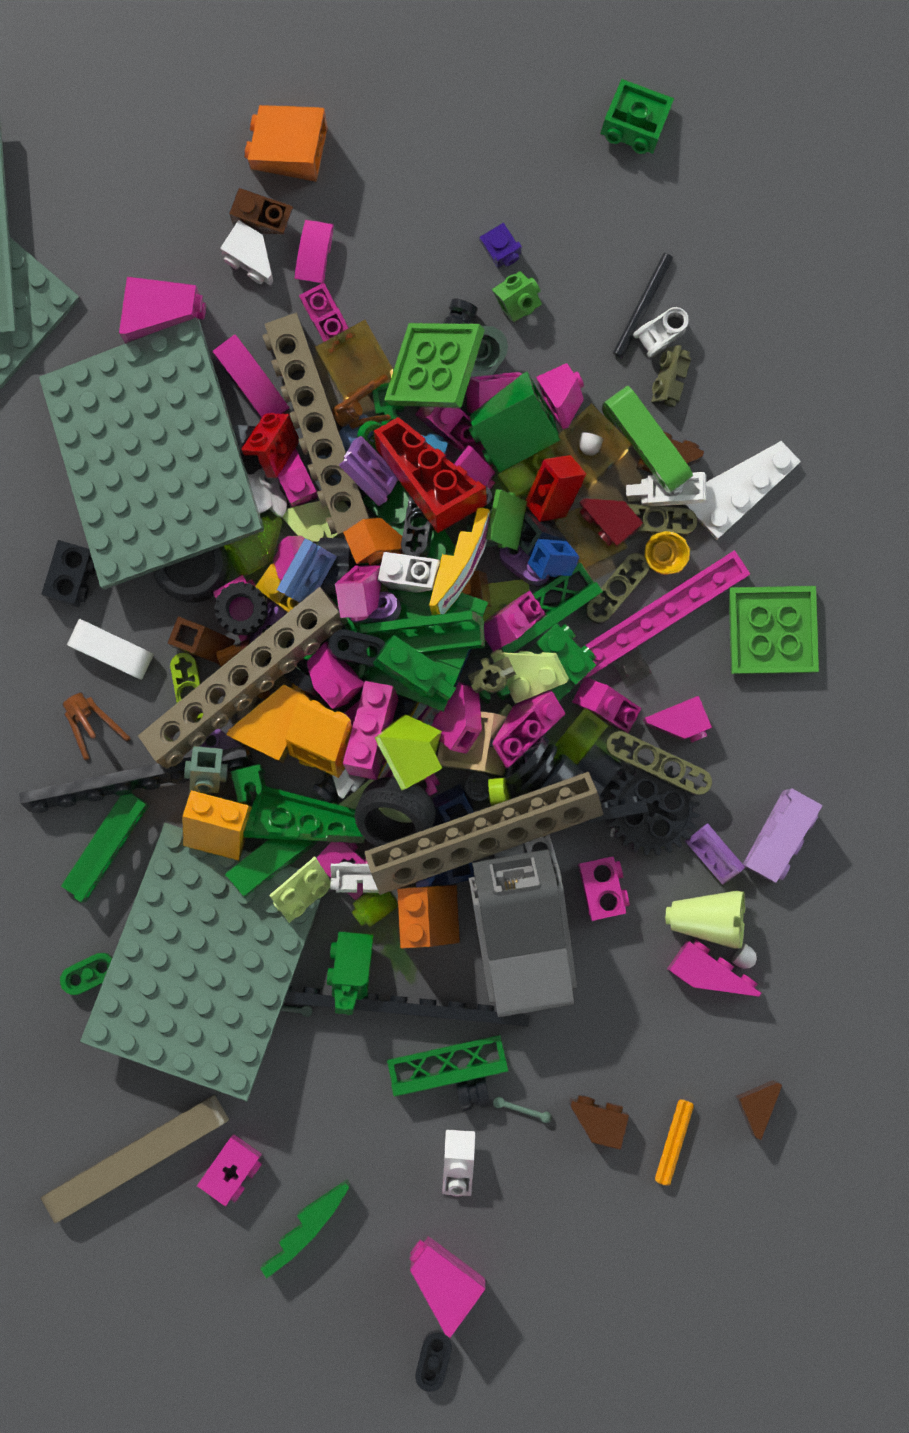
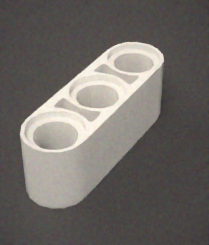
M81 619L78 620L67 643L68 646L140 680L143 679L154 656L153 653Z

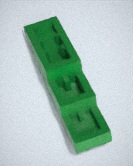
M269 839L225 875L245 898L263 882L273 878L289 863L293 864L319 841Z
M348 1179L298 1212L297 1217L302 1224L280 1238L279 1244L283 1250L264 1262L260 1268L266 1279L291 1261L317 1235L333 1215L350 1187Z

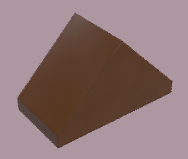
M769 1081L736 1096L751 1134L762 1140L782 1088V1084L777 1081Z

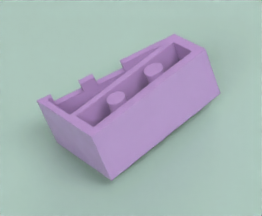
M792 788L783 790L743 863L745 868L772 883H776L778 879L783 880L790 869L788 864L793 854L797 855L804 843L803 838L807 831L815 824L818 813L823 805Z

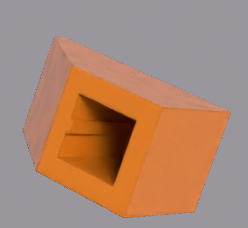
M382 518L362 519L343 532L356 564H379L382 562L384 552L403 554L401 549L402 536Z

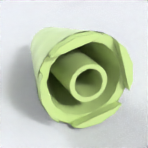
M737 890L673 901L672 906L666 908V924H671L672 931L730 948L741 949L745 923H743L745 893L744 891Z

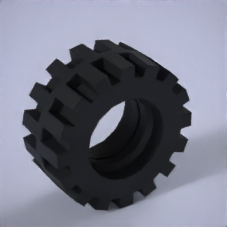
M238 582L236 584H229L227 588L224 587L221 590L220 595H217L216 604H214L215 615L220 625L229 633L238 636H246L257 632L264 625L268 615V605L264 595L250 583ZM239 597L248 598L254 606L251 617L244 621L233 619L229 612L231 602Z

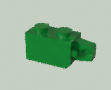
M395 635L388 639L373 662L374 666L421 696L426 694L432 698L436 693L445 700H449L456 690L454 686L444 680L446 674L442 672L443 667Z
M339 931L337 942H332L330 959L335 960L334 968H328L327 985L332 986V997H335V1013L353 1015L357 999L361 1000L367 996L373 952V935Z

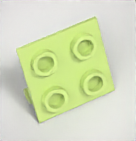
M314 856L269 896L274 901L273 905L290 923L293 919L301 916L306 908L315 900L323 897L328 892L331 880Z

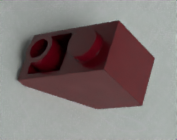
M583 498L579 502V506L582 508L579 511L580 515L589 525L594 522L601 531L597 534L608 547L613 544L618 548L643 527L641 519L625 501Z

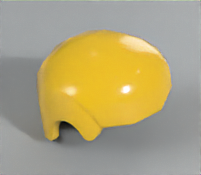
M670 531L656 533L650 537L645 545L644 558L649 568L659 574L678 573L683 570L689 561L690 548L686 540L677 533Z

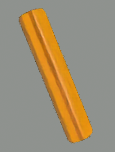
M680 1099L677 1103L655 1176L657 1183L666 1186L671 1184L694 1108L693 1103Z

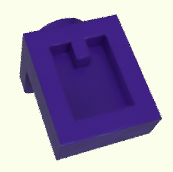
M504 222L480 236L481 244L497 268L502 265L508 267L519 260L522 246L519 242L516 243Z

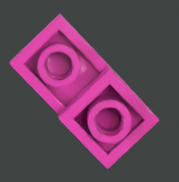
M305 220L294 279L318 283L325 281L328 253L331 252L334 224Z
M324 282L299 295L325 346L337 341L336 336L344 332V337L351 334Z

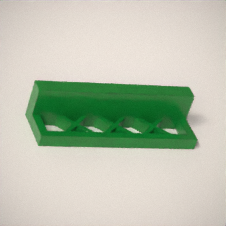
M581 562L577 563L572 575L578 571L587 585L578 591L568 590L567 585L570 576L559 575L533 593L535 599L540 597L539 604L541 608L548 609L549 611L517 640L499 648L502 652L514 653L603 592L598 583L591 579ZM561 582H563L562 588L555 587ZM551 589L562 591L560 602L555 607L543 605L545 593ZM566 592L573 593L571 596L565 599Z
M474 611L360 625V633L378 637L385 644L389 638L395 635L423 655L485 647L484 618ZM369 647L370 657L373 658L376 655V651Z
M133 793L120 796L61 887L75 895L74 898L78 901L87 902L150 805Z
M500 1035L387 1059L394 1097L508 1072ZM496 1042L500 1059L486 1061L478 1055L483 1045ZM479 1046L475 1053L468 1049ZM464 1050L472 1055L467 1066L458 1067L450 1062L455 1051ZM449 1052H450V1054H449V1056L447 1057V1059H445L444 1057H442V1056L440 1055V1054H444V1053H449ZM435 1056L444 1063L438 1072L431 1074L421 1068L427 1057ZM475 1058L482 1062L471 1065ZM422 1059L419 1065L415 1064L412 1061ZM407 1062L416 1068L409 1079L397 1080L395 1064ZM447 1064L454 1068L443 1071ZM418 1071L425 1074L423 1076L415 1077Z

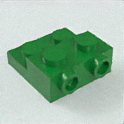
M621 79L604 119L600 134L605 136L606 140L612 144L622 142L632 146L636 153L645 154L649 152L653 154L674 98Z
M556 623L528 652L534 654H541L542 652L557 654L569 678L567 683L548 690L554 693L559 702L596 667V664L593 662L596 656L586 645L580 648L573 641L576 635L566 624L560 627Z

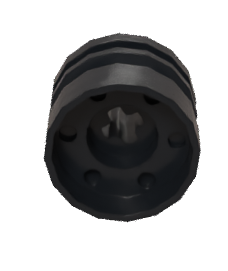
M543 735L509 768H506L502 778L505 779L508 785L513 784L512 789L516 792H521L529 787L525 793L527 794L577 776L580 767L565 754L553 760L558 747L554 744L548 745L549 739Z

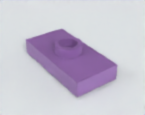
M708 823L692 834L690 839L685 841L722 885L745 868Z

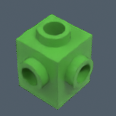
M521 271L508 276L504 282L492 289L501 310L513 322L531 314L534 309L542 305L538 293L541 292L538 284L532 277L528 279Z

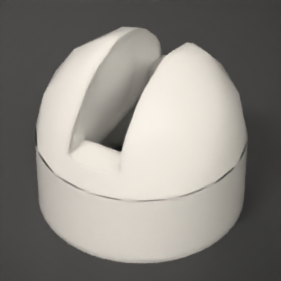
M583 432L580 436L579 447L584 454L595 455L602 447L603 438L595 434Z
M744 943L742 948L737 950L731 962L742 969H747L755 965L757 956L755 951Z

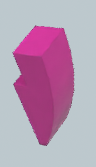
M236 334L212 351L261 418L266 413L283 414L290 409Z

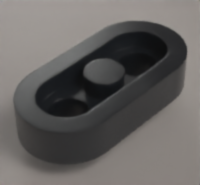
M339 630L330 637L328 650L335 659L367 667H376L373 665V662L384 647L385 642L375 636L350 630ZM339 641L347 643L346 651H341L338 648ZM369 647L376 651V655L373 658L366 654V650Z
M440 1330L431 1331L425 1336L416 1368V1383L422 1390L427 1392L436 1391L443 1385L452 1351L451 1339ZM434 1341H441L443 1347L435 1350L432 1347ZM433 1370L436 1375L434 1378L428 1379L425 1376V1372Z

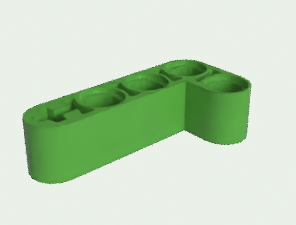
M629 386L624 387L603 402L602 412L607 421L614 426V429L620 428L666 492L671 493L693 477L690 467Z

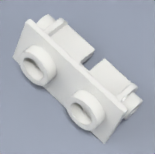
M350 862L331 864V890H336V893H357V883H363V893H379L368 864H352Z

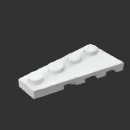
M780 441L707 481L706 503L683 505L685 508L692 510L703 527L718 540L801 461Z

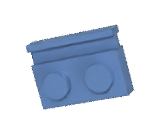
M305 538L277 590L300 603L322 585L337 556Z

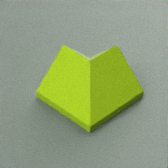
M406 714L399 717L375 737L401 790L407 789L442 769L435 755L442 731Z

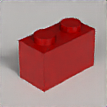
M571 455L543 460L525 500L527 501V507L539 522L567 517L586 476L585 471Z

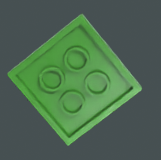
M408 323L384 400L389 405L461 408L485 329L480 324Z
M816 586L729 588L731 674L819 672Z

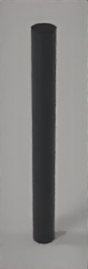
M662 254L613 351L615 356L623 358L634 337V332L638 329L673 260L670 254Z

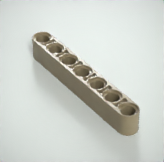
M214 1094L48 1192L40 1199L53 1222L57 1223L223 1125L230 1119Z

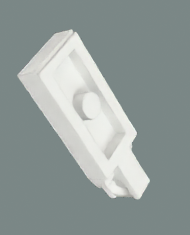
M705 472L693 473L692 478L671 493L665 491L654 475H648V478L641 479V484L626 485V497L629 502L641 501L642 505L649 506L706 503Z

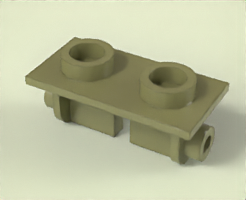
M681 345L668 347L662 353L659 361L661 367L658 378H656L652 386V403L665 401L664 405L669 407H675L676 403H679L684 383L675 379L676 376L686 378L691 362L690 352L681 349Z

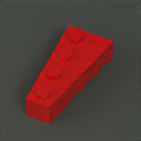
M399 417L374 430L376 450L437 533L477 511V508L487 505L486 486L479 481L473 480L461 466H456L446 458V454L438 448L435 449L429 445L422 435Z

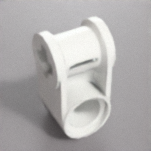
M672 307L654 320L641 326L634 332L633 336L636 339H640L648 351L647 356L652 358L685 333L688 325V315L682 308ZM677 317L682 321L683 325L678 329H673L668 325L667 320Z

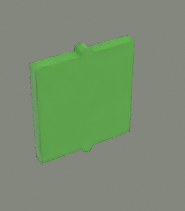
M496 490L486 540L498 544L499 548L506 547L517 551L527 501L516 497L515 493Z

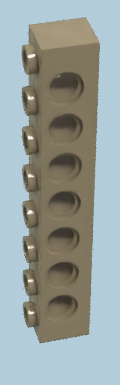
M296 312L265 323L267 333L262 336L267 350H273L276 359L271 362L276 376H283L285 385L280 388L285 402H292L294 411L289 414L294 428H301L303 438L298 440L303 454H310L313 464L308 465V469L313 482L319 480L322 490L317 491L321 506L322 508L328 506L331 517L326 518L331 534L337 533L339 538H345L344 531L362 519H369L357 484L339 466L344 461L346 452ZM287 345L295 346V350L290 354L282 353V349ZM295 371H303L305 373L300 380H292L290 378ZM304 397L314 398L313 403L309 406H301L299 404ZM313 423L323 424L319 432L312 433L308 430ZM322 449L332 450L331 456L327 459L317 457ZM332 475L342 477L340 483L334 486L328 485L327 479ZM348 501L351 503V506L346 512H339L336 510L339 502Z
M320 587L317 588L138 735L139 739L155 762L166 769L177 765L182 761L184 755L193 749V746L199 747L202 745L206 737L213 731L224 727L228 723L229 718L238 711L246 709L256 696L261 692L268 691L278 678L294 670L300 660L316 652L322 642L335 632L342 630L343 625L348 620L340 618L339 608ZM317 620V624L315 625V627L309 629V625L313 621ZM294 639L292 646L286 648L288 641ZM271 657V662L263 667L265 660ZM249 676L247 682L241 685L242 679ZM226 694L224 701L218 704L219 698ZM203 713L201 720L196 723L197 716ZM180 731L178 739L173 741L174 735Z
M589 772L370 849L364 853L379 895L602 816L603 811Z

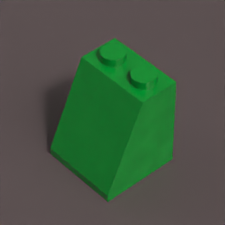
M528 371L520 375L470 414L472 426L468 427L476 443L481 441L485 448L482 452L489 465L495 464L499 473L560 441L554 417Z

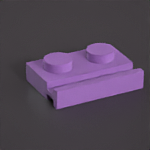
M362 436L353 440L344 456V461L339 465L378 506L387 501V495L391 494L398 481V478L385 460Z

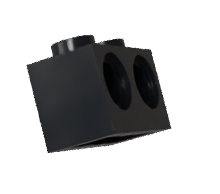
M58 540L41 595L47 599L79 608L80 603L85 602L88 596L89 586L86 584L89 574L93 575L95 572L90 550ZM75 554H80L82 556V563L76 568H71L69 566L70 558ZM65 582H73L74 589L72 593L66 596L62 595L61 586Z

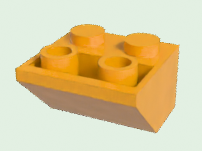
M300 696L285 738L289 755L339 778L345 770L343 761L352 731L351 720L340 711L334 712L325 708L316 700L310 701Z

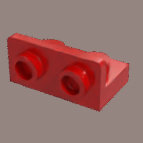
M264 414L242 447L244 455L258 456L259 463L262 465L267 478L278 477L299 443V437L290 415Z

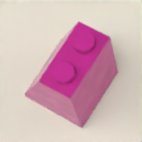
M127 277L119 334L126 344L157 331L194 319V317L204 320L206 303L203 302V295H200L196 285Z
M428 1236L424 1242L419 1240L411 1250L409 1258L411 1260L410 1271L445 1335L450 1338L485 1291V1278Z

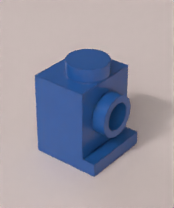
M538 539L528 564L540 579H546L547 575L552 577H558L559 575L572 576L580 556L567 541Z

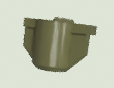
M508 656L493 664H490L488 658L481 659L483 668L469 674L468 677L476 693L483 690L496 693L505 688L508 678L516 675V672Z

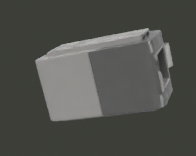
M523 844L495 853L493 859L472 862L474 877L469 878L484 975L489 1002H495L498 1017L574 1005L572 988H577L564 890L557 863L552 864L549 850L524 853Z

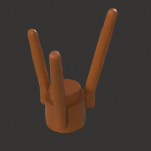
M384 375L376 381H370L347 400L334 406L332 413L336 422L341 427L349 425L354 430L367 421L381 422L390 420L391 416L389 414L359 419L363 410L358 402L387 381L388 376Z
M80 692L69 697L62 704L67 711L64 715L71 725L84 760H88L89 755L77 723H82L92 739L96 737L87 720L92 714L90 709L125 741H130V737L95 704L92 697L86 699L83 693Z

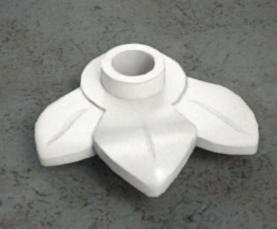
M263 468L258 469L254 474H247L259 514L270 508L277 517L282 518L287 509V501L285 495L279 489L280 482L278 477L267 478Z

